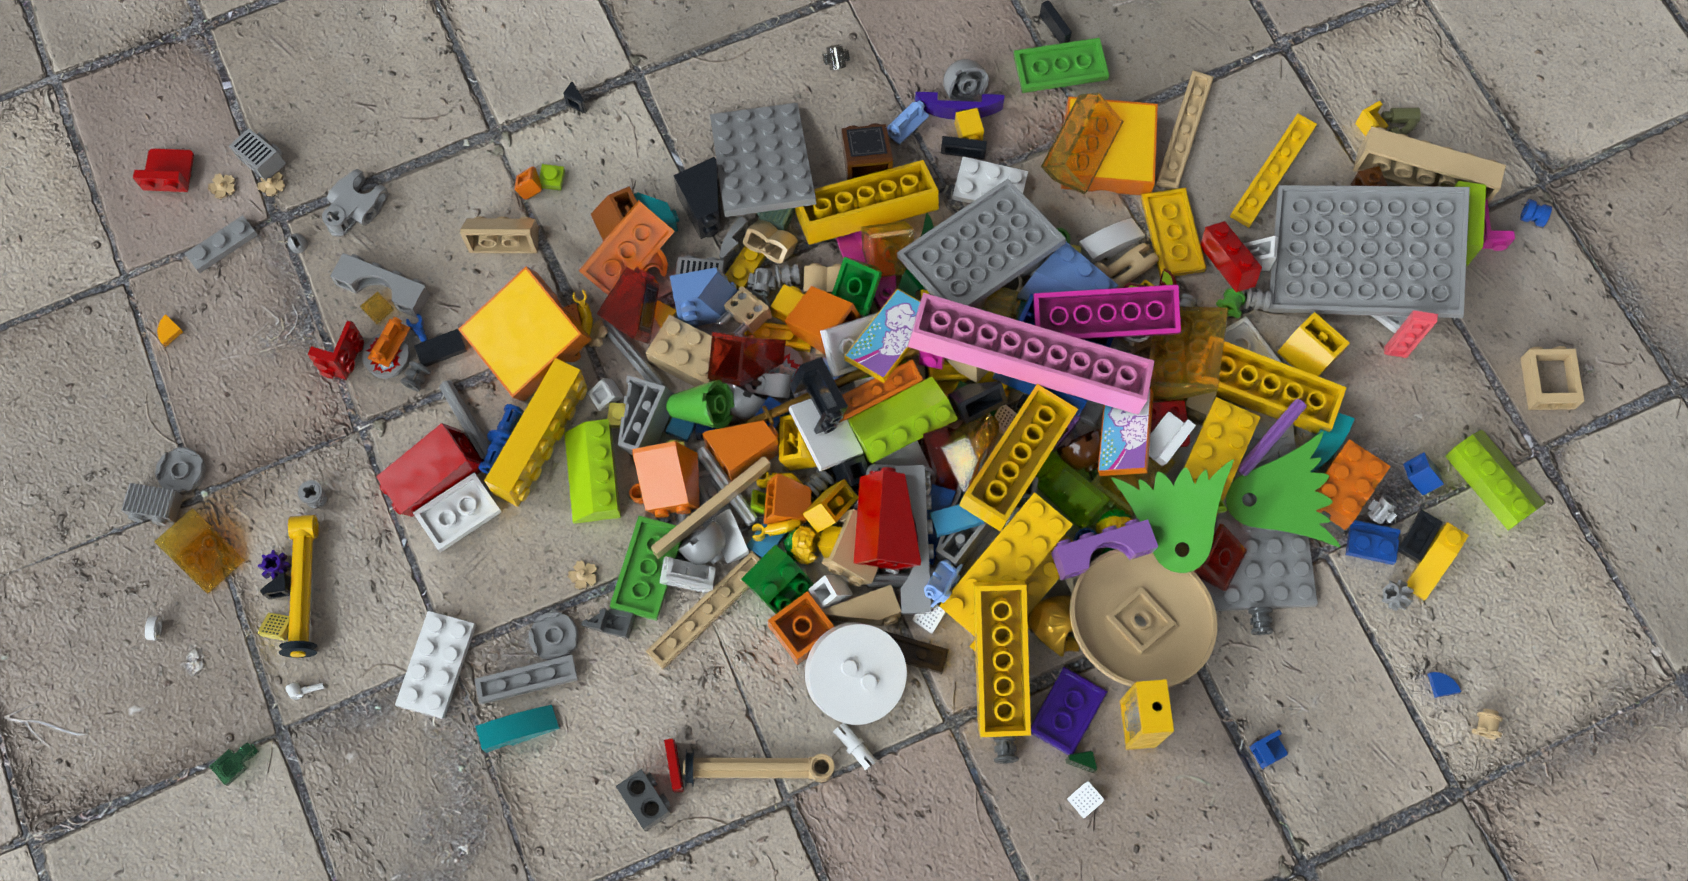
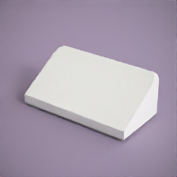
M731 508L727 509L714 518L725 531L727 540L722 553L726 563L729 564L746 557L749 554V550Z

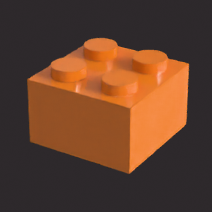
M808 591L768 620L769 629L797 665L808 658L815 642L825 632L835 627Z

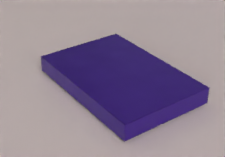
M1063 667L1031 724V734L1067 755L1074 754L1108 691Z

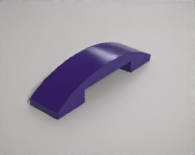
M915 92V102H923L925 105L923 110L927 114L940 118L955 120L956 112L974 108L978 109L980 118L1003 110L1005 95L982 94L981 102L938 100V92Z

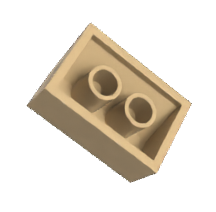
M477 216L467 218L460 229L461 237L469 253H537L539 227L536 219L530 217L509 219L504 216L497 218Z

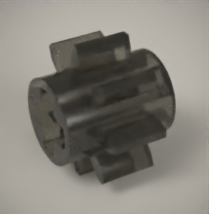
M842 44L826 47L827 53L822 54L824 64L829 65L830 70L845 68V61H850L849 50L843 49Z

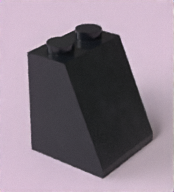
M712 157L673 175L677 197L700 239L713 237L718 231H721L719 175L716 158Z

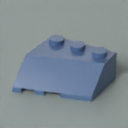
M1066 242L1035 271L1016 298L1027 301L1030 294L1034 295V293L1114 289L1118 287V284Z
M717 267L670 276L678 319L695 328L701 325L717 323V320L726 312L724 304L739 291L733 282H728L727 276Z

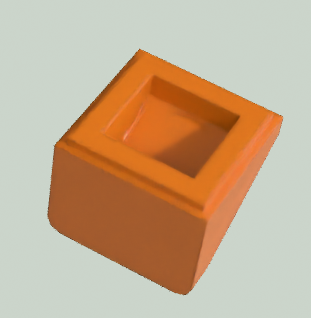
M534 166L516 176L514 190L524 200L529 199L542 190L539 176Z

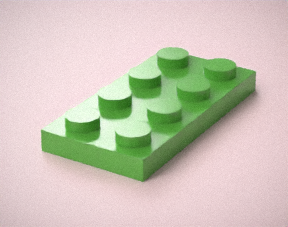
M1100 38L1015 50L1013 54L1022 93L1105 81L1109 78Z
M638 516L609 606L611 609L633 613L636 616L655 621L658 620L668 585L659 583L663 560L665 556L677 559L678 549L682 541L659 559L653 554L651 547L677 525Z

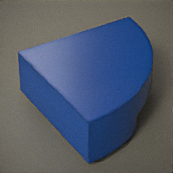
M1440 672L1428 673L1434 698L1461 692L1458 684L1450 676Z

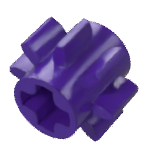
M272 550L271 554L262 555V564L258 565L261 570H265L262 576L266 579L271 576L274 579L281 573H286L287 568L292 566L289 562L285 561L288 556L284 553L278 556L275 550ZM274 563L277 564V567H276V568H273V567H272V565H273Z

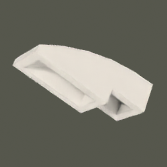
M1130 218L1099 230L1081 240L1078 246L1081 247L1080 253L1094 264L1104 258H1111L1144 238L1145 234L1135 221Z

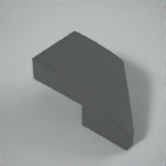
M603 608L593 618L582 621L581 625L583 627L629 639L636 616L625 611Z

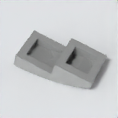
M741 216L730 228L722 243L719 257L720 260L724 261V266L740 253L738 241L745 236L748 229L747 221Z

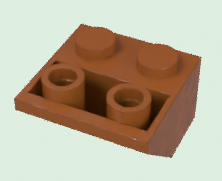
M630 186L609 194L591 213V217L603 241L637 203Z

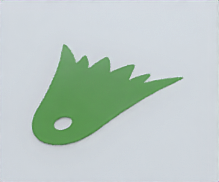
M1324 432L1319 433L1304 445L1279 459L1253 469L1247 476L1241 475L1231 484L1226 496V504L1230 514L1240 523L1250 527L1299 534L1341 547L1337 540L1320 525V523L1330 522V519L1316 512V510L1333 503L1329 497L1315 491L1328 480L1329 475L1310 472L1321 461V458H1310L1317 449ZM1247 493H1253L1257 497L1256 504L1250 507L1244 505L1242 502L1243 496Z
M1234 459L1221 467L1210 480H1208L1207 470H1204L1198 477L1196 484L1187 468L1180 472L1174 485L1163 473L1157 472L1154 490L1141 479H1139L1140 490L1122 480L1111 478L1130 504L1137 519L1140 522L1149 520L1158 544V548L1153 554L1164 568L1176 573H1188L1199 568L1208 558L1213 543L1221 495ZM1180 542L1187 543L1190 548L1189 554L1185 557H1180L1175 552V547Z

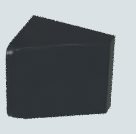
M571 81L563 92L566 104L581 113H586L584 99L574 82Z
M285 572L281 573L260 589V593L269 600L290 596L291 577Z

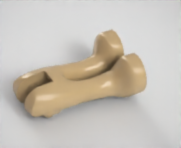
M1144 242L1130 249L1108 266L1101 262L1094 263V265L1110 279L1130 266L1131 268L1124 274L1112 279L1118 284L1117 288H1123L1127 283L1151 269L1159 258L1155 252L1145 258L1143 257L1150 248Z

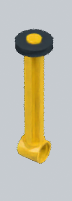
M316 515L290 516L288 520L289 538L293 540L288 642L279 645L282 649L279 651V654L285 657L305 658L317 654V651L314 650L318 647L317 644L309 642L313 540L317 539L319 535V523Z

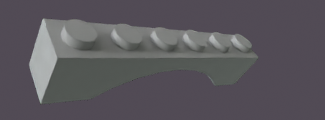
M925 465L895 466L896 472L903 473L906 476L913 519L917 527L918 547L921 558V566L913 567L908 579L901 587L902 615L929 614L932 608L930 606L934 600L926 597L924 588L934 572V568H929V559H934L933 544H928V534H933L932 519L927 520V510H932L931 495H926V486H930V471H925Z

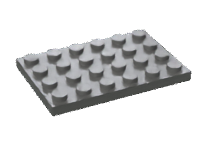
M798 103L710 114L725 217L816 205Z
M1006 179L897 252V257L931 295L973 307L1066 244V238L1009 179Z

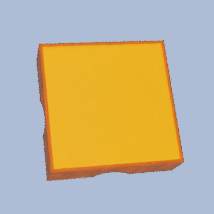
M1068 96L1064 122L1065 152L1062 160L1061 189L1082 191L1106 190L1129 195L1152 193L1155 184L1158 104Z
M527 266L458 329L509 394L523 402L538 389L555 358L566 363L592 340L574 316L562 307L555 293L541 276Z

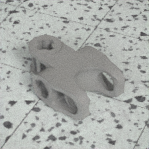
M359 169L353 170L347 176L340 179L327 196V200L332 204L322 214L323 222L327 226L328 231L332 235L340 237L348 233L357 221L363 226L368 225L379 214L381 207L387 200L389 195L387 189L379 185L369 193H358L366 179L363 172Z

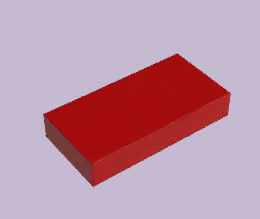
M673 738L666 739L664 743L672 790L674 793L683 792L684 785L677 744Z

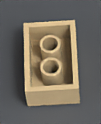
M669 315L646 351V356L649 364L696 387L713 380H718L732 357L731 346Z

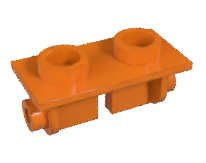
M397 317L389 319L368 359L389 368L411 328L401 324L402 320Z

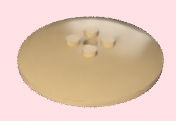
M1114 549L1099 556L1090 563L1089 569L1079 576L1070 600L1072 630L1084 655L1106 676L1130 687L1139 681L1167 679L1168 688L1185 682L1204 666L1216 642L1217 614L1211 595L1202 580L1194 571L1176 573L1164 568L1153 553L1129 560L1121 551ZM1135 616L1143 617L1146 621V626H1139L1135 622Z

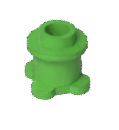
M1233 288L1227 289L1223 294L1224 299H1219L1216 305L1219 307L1222 316L1239 318L1242 314L1239 308L1245 303L1246 297L1242 291L1236 293Z

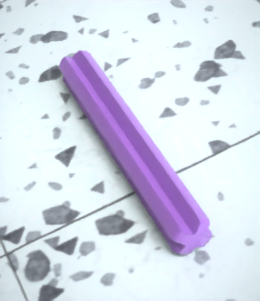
M1296 399L1242 460L1237 470L1241 475L1247 476L1304 411L1307 405L1302 400Z

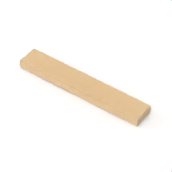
M1192 71L1155 184L1156 186L1169 190L1178 189L1211 88L1213 76Z
M765 456L760 458L651 547L653 554L658 559L661 558L769 471L770 462Z
M753 551L646 650V653L662 670L749 589L741 578L760 560Z

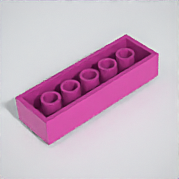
M1178 285L1034 293L1035 326L1082 340L1181 333Z

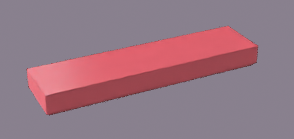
M1413 310L1385 345L1384 354L1407 358L1437 323L1438 314Z

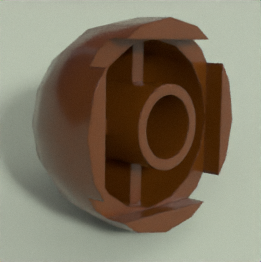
M1099 429L1090 431L1071 440L1068 446L1062 445L1057 448L1056 451L1064 465L1073 470L1084 469L1085 472L1097 468L1101 432Z

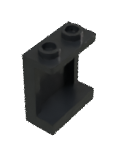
M822 357L801 364L790 384V388L793 394L807 390L821 417L814 428L815 434L824 432V434L830 433L837 428V424L843 418L848 405Z

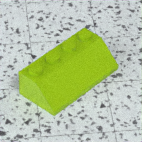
M931 376L847 420L867 461L874 463L958 419L948 398Z
M609 419L583 422L564 433L573 524L621 518L613 435Z
M1483 430L1466 438L1445 456L1508 531L1546 504Z

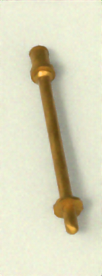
M911 348L901 362L919 355L920 351ZM857 369L834 381L837 387L840 388L869 374ZM807 392L770 410L764 405L762 406L764 412L748 419L745 424L764 420L765 422L768 421L770 425H774L773 418L788 412L790 406L811 398Z

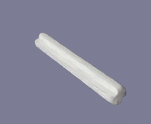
M703 446L696 451L698 459L706 470L710 472L720 488L723 489L731 480L707 447ZM741 494L730 501L747 526L757 521L756 514Z

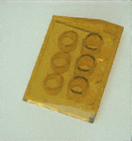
M1180 306L1181 333L1152 336L1149 359L1154 360L1150 388H1152L1154 393L1153 400L1175 401L1218 391L1228 308Z

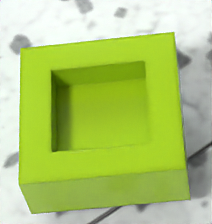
M542 164L539 176L542 188L562 190L565 175L564 166Z

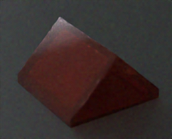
M1219 524L1214 531L1213 543L1208 558L1194 572L1200 579L1223 591H1227L1247 549L1224 524Z

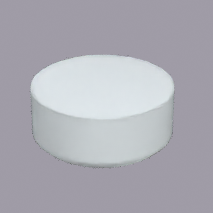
M150 615L145 625L146 640L156 641L161 635L162 619L160 616Z

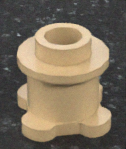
M1483 709V712H1478L1476 715L1479 717L1477 729H1472V734L1492 740L1501 738L1502 733L1498 732L1503 718L1498 715V711Z

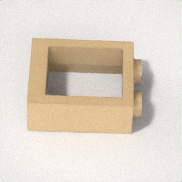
M1558 346L1552 349L1532 347L1520 358L1528 410L1576 409L1584 402L1576 349H1566L1565 346ZM1537 361H1564L1569 393H1542Z

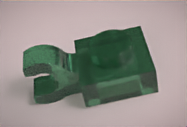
M247 742L236 753L228 749L209 767L224 785L229 786L248 769L244 762L253 758L259 750L254 744L250 745Z

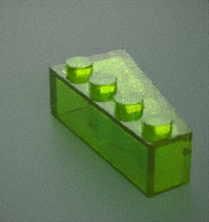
M1053 451L1036 476L1038 478L1037 488L1080 529L1089 528L1104 513L1111 500L1055 455Z

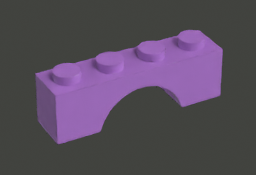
M1133 519L1126 522L1124 527L1117 528L1114 525L1103 529V533L1094 535L1093 532L1086 533L1079 537L1080 540L1071 542L1070 539L1058 542L1051 555L1061 581L1085 573L1089 569L1092 553L1100 548L1117 549L1125 554L1129 560L1153 553L1158 548V544L1149 520L1140 522L1139 519Z

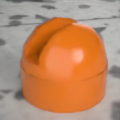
M637 483L631 487L629 495L635 503L644 504L640 484Z

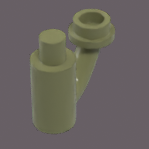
M1419 107L1391 108L1390 111H1383L1381 117L1384 120H1389L1391 124L1407 123L1400 130L1399 127L1389 129L1390 132L1405 135L1415 129L1421 116Z

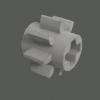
M757 268L755 274H749L748 288H752V291L758 293L764 291L769 295L770 290L775 291L776 276H772V271L769 269Z
M1383 494L1379 498L1374 495L1368 502L1367 508L1370 509L1368 515L1375 522L1383 524L1386 520L1391 523L1397 517L1398 510L1395 508L1398 504L1390 496Z
M1399 580L1397 583L1389 581V584L1382 590L1384 597L1382 602L1389 604L1388 608L1395 611L1398 608L1407 610V606L1414 601L1412 594L1414 589L1408 587V583Z

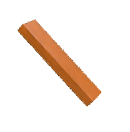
M912 359L896 367L884 383L874 378L842 394L848 408L839 423L923 381L914 360Z

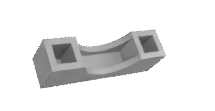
M343 253L330 275L336 286L356 294L367 286H386L392 290V302L396 309L418 318L417 314L421 313L430 297L426 284L422 281L407 279L402 273L395 270L392 272L387 271L382 265L375 262L372 264L367 263L363 258L355 254L350 256Z

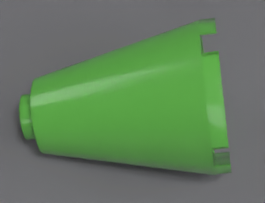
M713 380L672 394L666 403V409L671 417L712 428L728 426L733 415H730V409L734 408L733 393L729 385L722 383L721 380Z

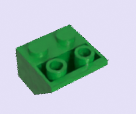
M774 545L741 578L750 590L775 614L809 591L808 589L814 585L792 558L777 545Z

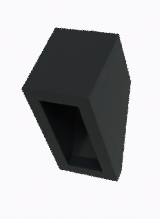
M1000 381L968 384L948 394L955 414L966 424L1008 403Z

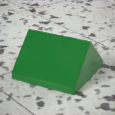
M844 257L832 295L853 303L860 315L868 316L883 272L877 266Z

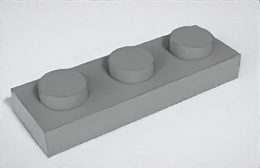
M242 215L187 251L185 255L196 270L201 273L256 237L257 233Z

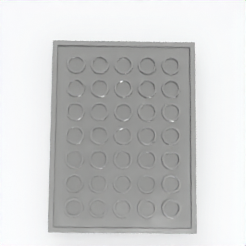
M1279 185L1274 236L1278 237L1277 258L1271 270V303L1268 311L1278 313L1313 314L1315 312L1317 314L1409 316L1415 310L1438 314V317L1463 318L1470 187Z
M1276 421L1258 422L1242 460ZM1293 423L1253 469L1275 461L1296 449ZM1202 424L1196 425L1190 432L1191 442L1189 446L1179 447L1164 466L1153 460L1155 477L1157 472H1161L1173 485L1175 484ZM1238 471L1236 472L1232 483H1233L1238 477L1241 476V474H1240ZM1247 493L1243 496L1242 502L1250 507L1256 504L1257 497L1253 493ZM1225 497V499H1224L1223 502H1224V504H1225V506H1226V508H1227L1226 497ZM1228 508L1226 512L1218 513L1209 556L1199 568L1194 570L1209 591L1216 611L1248 610L1255 607H1271L1272 609L1315 607L1318 605L1309 538L1307 536L1244 525L1230 514ZM1180 542L1176 545L1175 552L1178 556L1185 557L1189 554L1190 548L1187 543Z

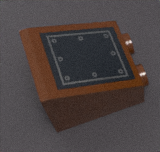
M873 123L868 126L858 127L852 125L841 128L846 180L893 168V157L886 124Z

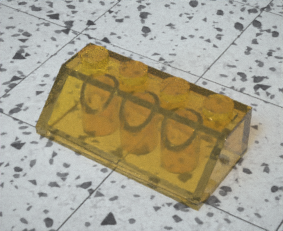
M1100 93L1080 94L1077 97L1041 165L1053 181L1082 194L1087 193L1123 124V120Z
M990 412L967 424L963 421L941 447L962 492L969 488L987 461L998 437L999 423Z

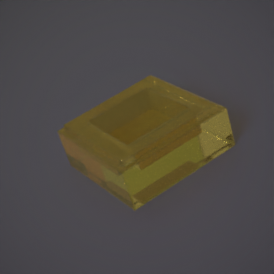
M378 291L360 306L376 325L394 310Z

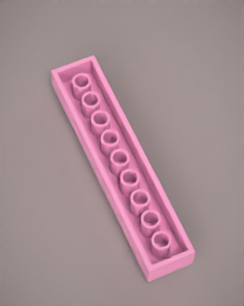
M927 293L922 295L908 343L910 348L1032 384H1038L1134 414H1139L1147 402L1154 360Z

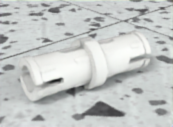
M842 723L840 726L846 734L844 735L838 727L833 733L848 748L846 751L849 755L853 754L864 770H868L871 766L865 758L872 765L878 760L863 745V739H858L846 723Z

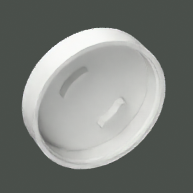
M845 623L825 632L811 648L805 666L807 690L816 706L831 718L851 725L872 723L888 714L900 700L907 678L905 658L896 641L883 630L864 623Z

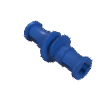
M512 404L505 405V413L497 426V430L488 432L487 438L491 444L487 449L484 461L478 467L482 472L489 473L523 415L524 411L518 406Z

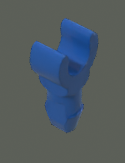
M417 314L419 320L416 324H411L409 319H406L407 325L412 331H415L420 341H427L428 338L423 328L424 320L421 315Z

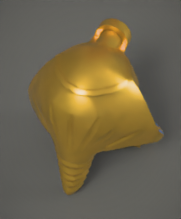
M1065 595L1050 597L1040 601L1031 611V614L1027 616L1028 629H1032L1034 634L1060 657H1064L1066 651L1079 652L1076 638L1067 636L1068 632L1073 630L1070 621L1071 596Z

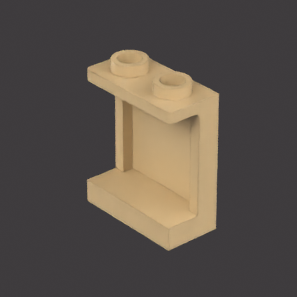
M848 510L840 518V521L844 524L829 558L823 559L822 564L829 567L828 571L831 573L843 575L848 578L850 584L861 587V585L872 584L878 567L853 564L857 510Z

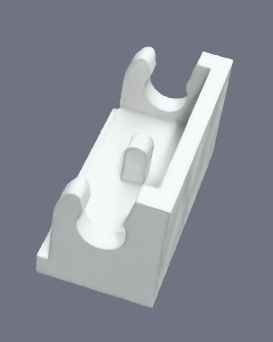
M665 556L659 583L707 593L713 590L715 567L696 565Z

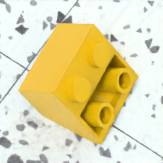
M1314 312L1298 327L1277 353L1293 367L1319 377L1345 351L1350 342Z
M781 416L779 461L790 471L817 467L792 416Z

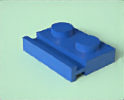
M1354 520L1348 532L1345 555L1394 565L1397 561L1400 530Z

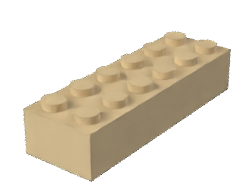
M1371 126L1358 149L1353 171L1358 172L1380 166L1386 181L1403 186L1454 187L1458 181L1485 184V198H1487L1489 204L1501 188L1506 165L1495 160L1476 157L1471 153H1462L1450 147L1438 146L1426 140H1417L1405 134H1396L1384 128Z

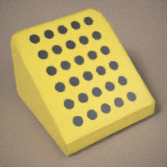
M268 612L259 628L258 634L262 637L286 641L289 633V616Z

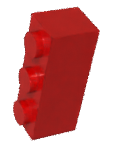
M1223 221L1205 227L1200 244L1201 249L1237 293L1256 287L1262 266L1229 225Z

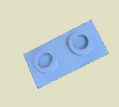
M912 102L887 126L888 136L899 145L929 117V114L923 110L925 107L923 102Z
M947 559L938 563L933 576H931L924 588L926 597L934 600L930 607L933 608L939 602L944 603L952 593L950 588L961 577L958 573L963 566L962 564L955 568Z

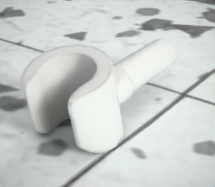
M298 682L287 685L285 689L291 699L298 700L308 692L324 689L323 683L301 688Z

